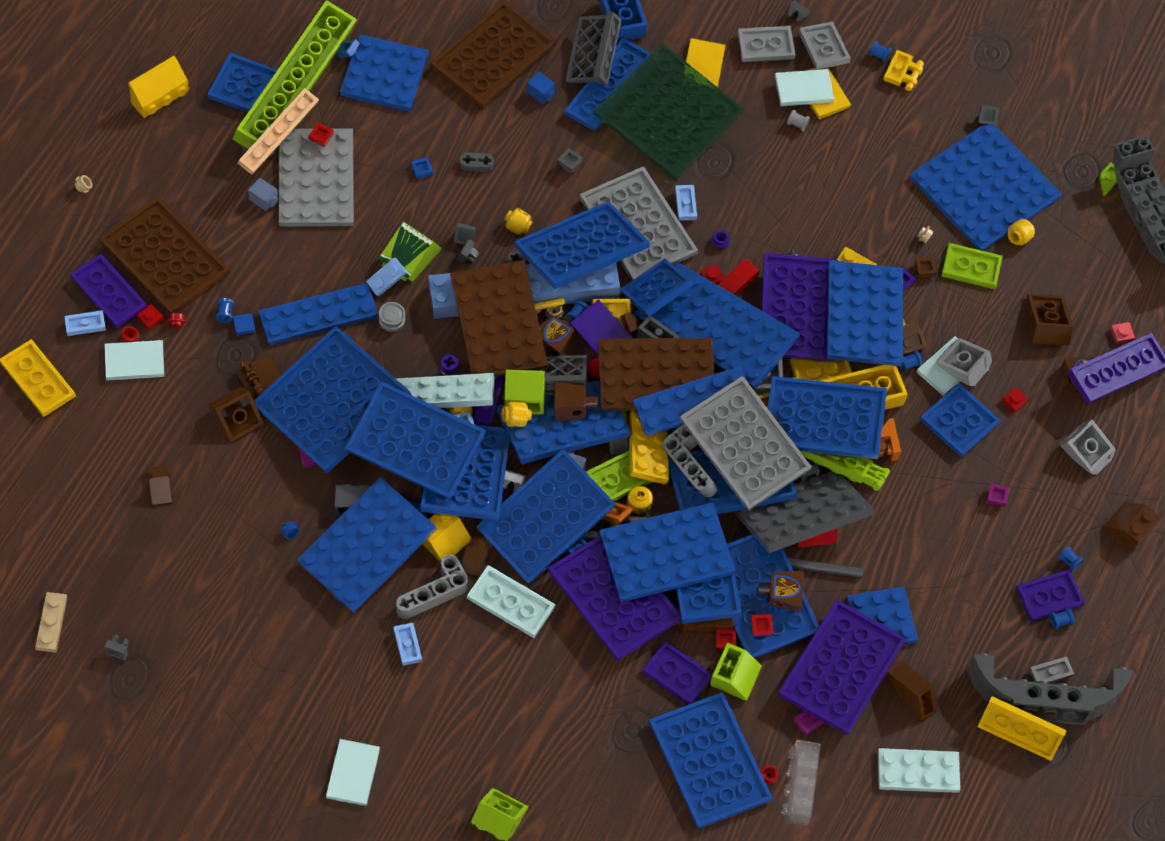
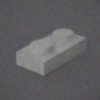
M1067 656L1030 667L1029 669L1034 682L1045 681L1051 684L1074 676Z

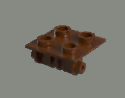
M270 355L252 363L244 360L240 363V368L235 370L245 389L249 390L253 401L281 376Z

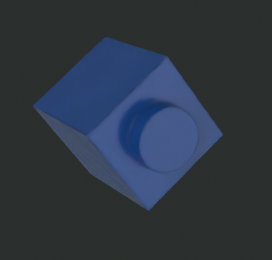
M538 72L527 82V93L543 105L547 100L550 101L555 96V83L541 72Z

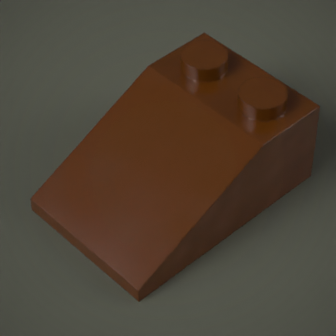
M1027 294L1029 333L1032 343L1069 346L1074 326L1064 296Z

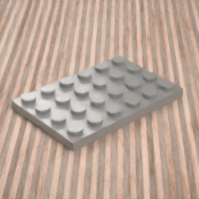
M293 129L279 145V226H354L353 129H333L334 134L325 147L309 140V134L313 129Z
M644 166L580 194L579 198L587 210L609 201L650 242V248L620 260L621 265L632 281L664 258L675 265L698 254V249Z
M743 376L680 416V420L748 511L812 468Z

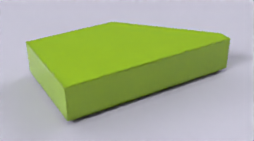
M1111 162L1099 175L1103 196H1106L1117 184L1114 164Z

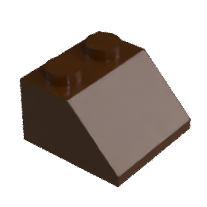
M242 386L208 404L215 421L230 442L264 424L249 390Z
M1126 501L1103 526V529L1134 552L1157 526L1161 516L1145 504Z

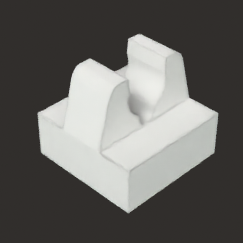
M506 470L503 488L507 489L508 484L514 482L515 488L513 492L517 491L524 483L526 476Z

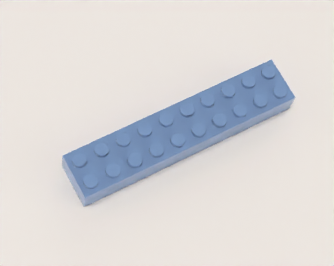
M616 263L557 289H554L531 264L526 265L534 303L564 298L565 304H572L576 300L590 302L593 299L619 298L620 283ZM450 273L429 275V292L433 319L459 316Z

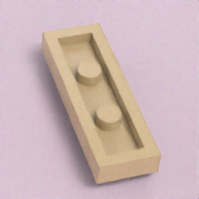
M46 593L35 646L36 650L57 652L67 594Z

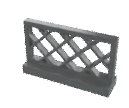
M607 12L606 15L579 17L566 83H600L601 85H608L621 25V19L614 12ZM605 21L604 26L599 30L597 25ZM584 22H591V25L586 30H583ZM595 28L598 32L589 38L587 34ZM601 36V42L596 46L593 42ZM586 37L588 41L580 47V41ZM592 44L594 48L586 54L584 50ZM598 52L597 59L592 62L590 58ZM583 53L585 57L577 63L576 58ZM589 61L590 65L583 71L581 66ZM594 68L593 77H587V74ZM579 69L581 73L576 78H572L573 73Z
M587 355L546 356L547 368H551L553 371L550 373L545 372V395H555V382L584 385L586 387ZM575 362H583L577 367L573 365ZM562 363V365L559 367L555 366L554 364ZM567 367H569L570 369H572V370H571L570 372H568V373H566V372L563 371V370L566 369ZM547 368L537 369L534 371H544Z

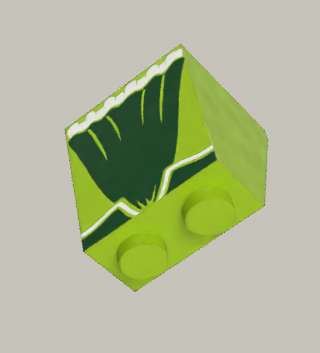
M403 221L378 259L383 262L381 266H385L390 260L397 258L407 271L401 279L405 282L407 279L413 282L442 248Z

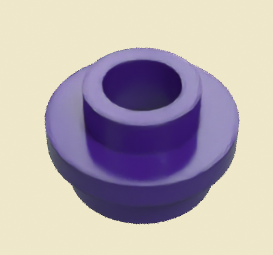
M717 231L712 236V244L717 248H726L730 243V237L725 231Z

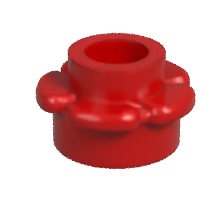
M171 313L167 322L171 324V327L180 328L182 324L186 323V320H184L185 315Z
M132 326L125 327L121 332V338L124 343L137 342L140 337L139 331Z
M767 765L760 769L766 784L777 782L779 773L774 766Z

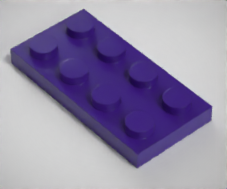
M102 254L70 274L72 280L100 311L103 310V314L116 329L137 316L139 312L147 307L142 298Z

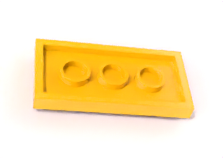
M32 339L0 358V364L43 417L76 397L72 388Z
M631 411L629 414V428L631 430V436L629 437L630 476L666 485L669 481L668 453L663 447V442L668 437V430L645 437L637 413Z
M993 696L977 726L1052 761L1067 731Z

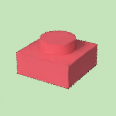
M1130 322L1112 325L1110 328L1116 345L1132 342L1135 339Z

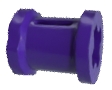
M454 355L442 357L441 374L443 376L457 375L458 360Z

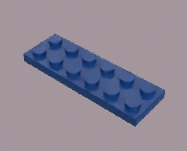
M622 38L616 45L608 85L586 83L566 108L564 115L595 132L648 65L653 54Z
M368 283L258 310L269 346L329 331L335 326L340 328L378 318V311Z
M742 366L634 399L633 405L645 437L683 425L680 416L743 376L747 381Z

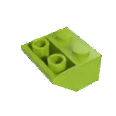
M506 370L505 406L509 402H524L527 404L528 409H531L532 414L544 415L545 371Z
M727 643L712 676L710 686L747 701L762 665L746 650Z

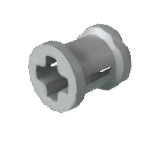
M793 110L788 118L787 125L792 124L804 132L810 117H804L796 113V110Z

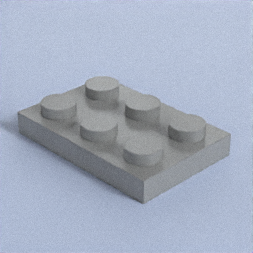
M833 22L799 28V35L816 70L850 63L851 58Z
M790 26L738 29L737 34L742 62L795 59Z

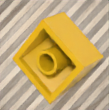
M435 514L428 519L436 526L437 530L422 545L440 563L444 556H455L471 543L472 538L458 516Z

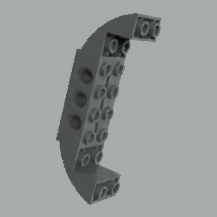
M1145 135L1114 145V169L1123 204L1151 256H1154L1165 265V189L1150 163L1155 149L1148 136Z
M987 653L974 654L967 668V673L974 688L987 703H989L993 696L1047 722L1085 725L1087 721L1103 715L1114 706L1129 683L1133 670L1125 667L1113 668L1104 683V687L1088 688L1085 685L1068 686L1065 683L1048 684L1045 681L1028 682L1026 679L1008 680L1006 677L994 678V656H990Z

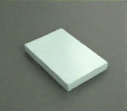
M828 69L775 73L780 106L834 102Z
M956 336L917 369V373L942 396H945L961 382L936 363L941 354L958 339Z
M163 340L105 344L106 381L165 377Z
M340 739L326 798L367 806L380 747Z

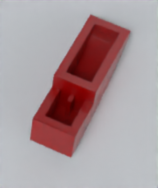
M745 259L718 286L738 297L744 293V289L758 279L759 270L748 259Z

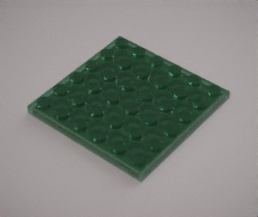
M662 43L594 110L593 114L674 181H677L743 114L745 109Z

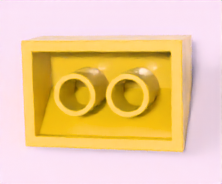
M175 56L129 82L131 104L145 118L148 115L154 114L161 107L169 105L176 98L184 96L189 91L188 80Z

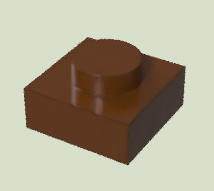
M933 257L915 259L914 264L918 278L936 276L937 270Z
M631 312L620 316L623 326L628 333L638 329L636 326L638 321L634 314L632 315Z

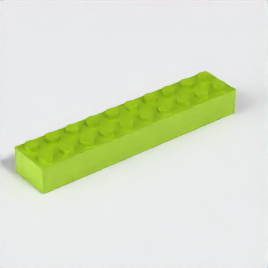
M326 0L236 129L233 140L250 149L304 88L310 92L352 31L357 19Z

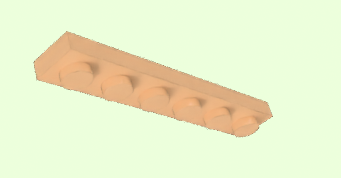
M304 88L241 157L238 164L253 175L318 103L319 99Z

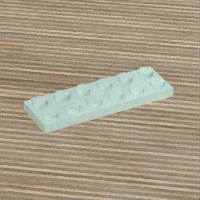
M494 373L397 379L411 392L412 396L437 408L493 405Z

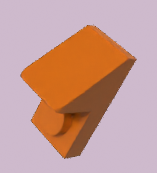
M890 418L882 428L881 441L886 444V454L890 456V460L898 461L901 448L894 418Z
M614 502L616 507L604 516L602 520L609 521L611 527L625 524L633 511L632 507Z

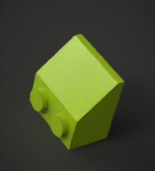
M492 788L479 802L471 823L480 830L494 834L497 839L508 841L516 831L529 806Z

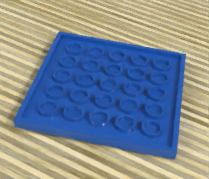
M991 124L982 125L909 175V179L975 248L981 251H985L1007 236L1008 228L1019 219L1030 220L1062 196V193L995 125Z
M335 326L254 400V403L259 412L327 474L350 453L345 450V447L381 381L410 395L412 394L343 331Z

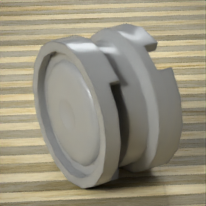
M387 302L380 308L379 324L382 329L388 332H397L402 329L405 324V309L402 305L396 302Z

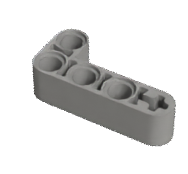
M683 424L664 440L663 447L695 488L704 497H712L717 491V485L689 452L698 443L692 435L688 436L690 433Z
M446 555L442 558L441 574L443 577L398 597L396 601L398 617L409 619L466 592L468 578L456 556ZM452 565L454 568L448 569L445 566ZM461 581L463 584L456 585L454 582ZM443 589L445 592L438 593L436 590ZM420 597H426L427 600H426V601H420L418 598H420Z

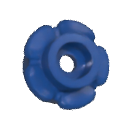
M290 521L284 523L281 529L282 536L288 540L294 539L300 532L299 525Z

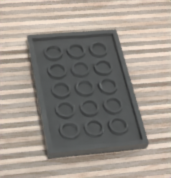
M832 471L819 477H813L805 482L794 484L797 499L757 506L749 511L747 509L734 511V514L768 553L874 515L873 507L841 474Z

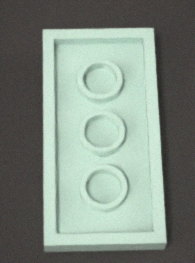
M489 565L467 595L468 600L535 638L555 608L554 603Z
M879 748L878 787L882 790L959 793V752Z

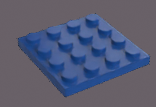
M359 34L357 41L360 44L356 49V53L352 55L340 96L410 112L428 59L429 50Z

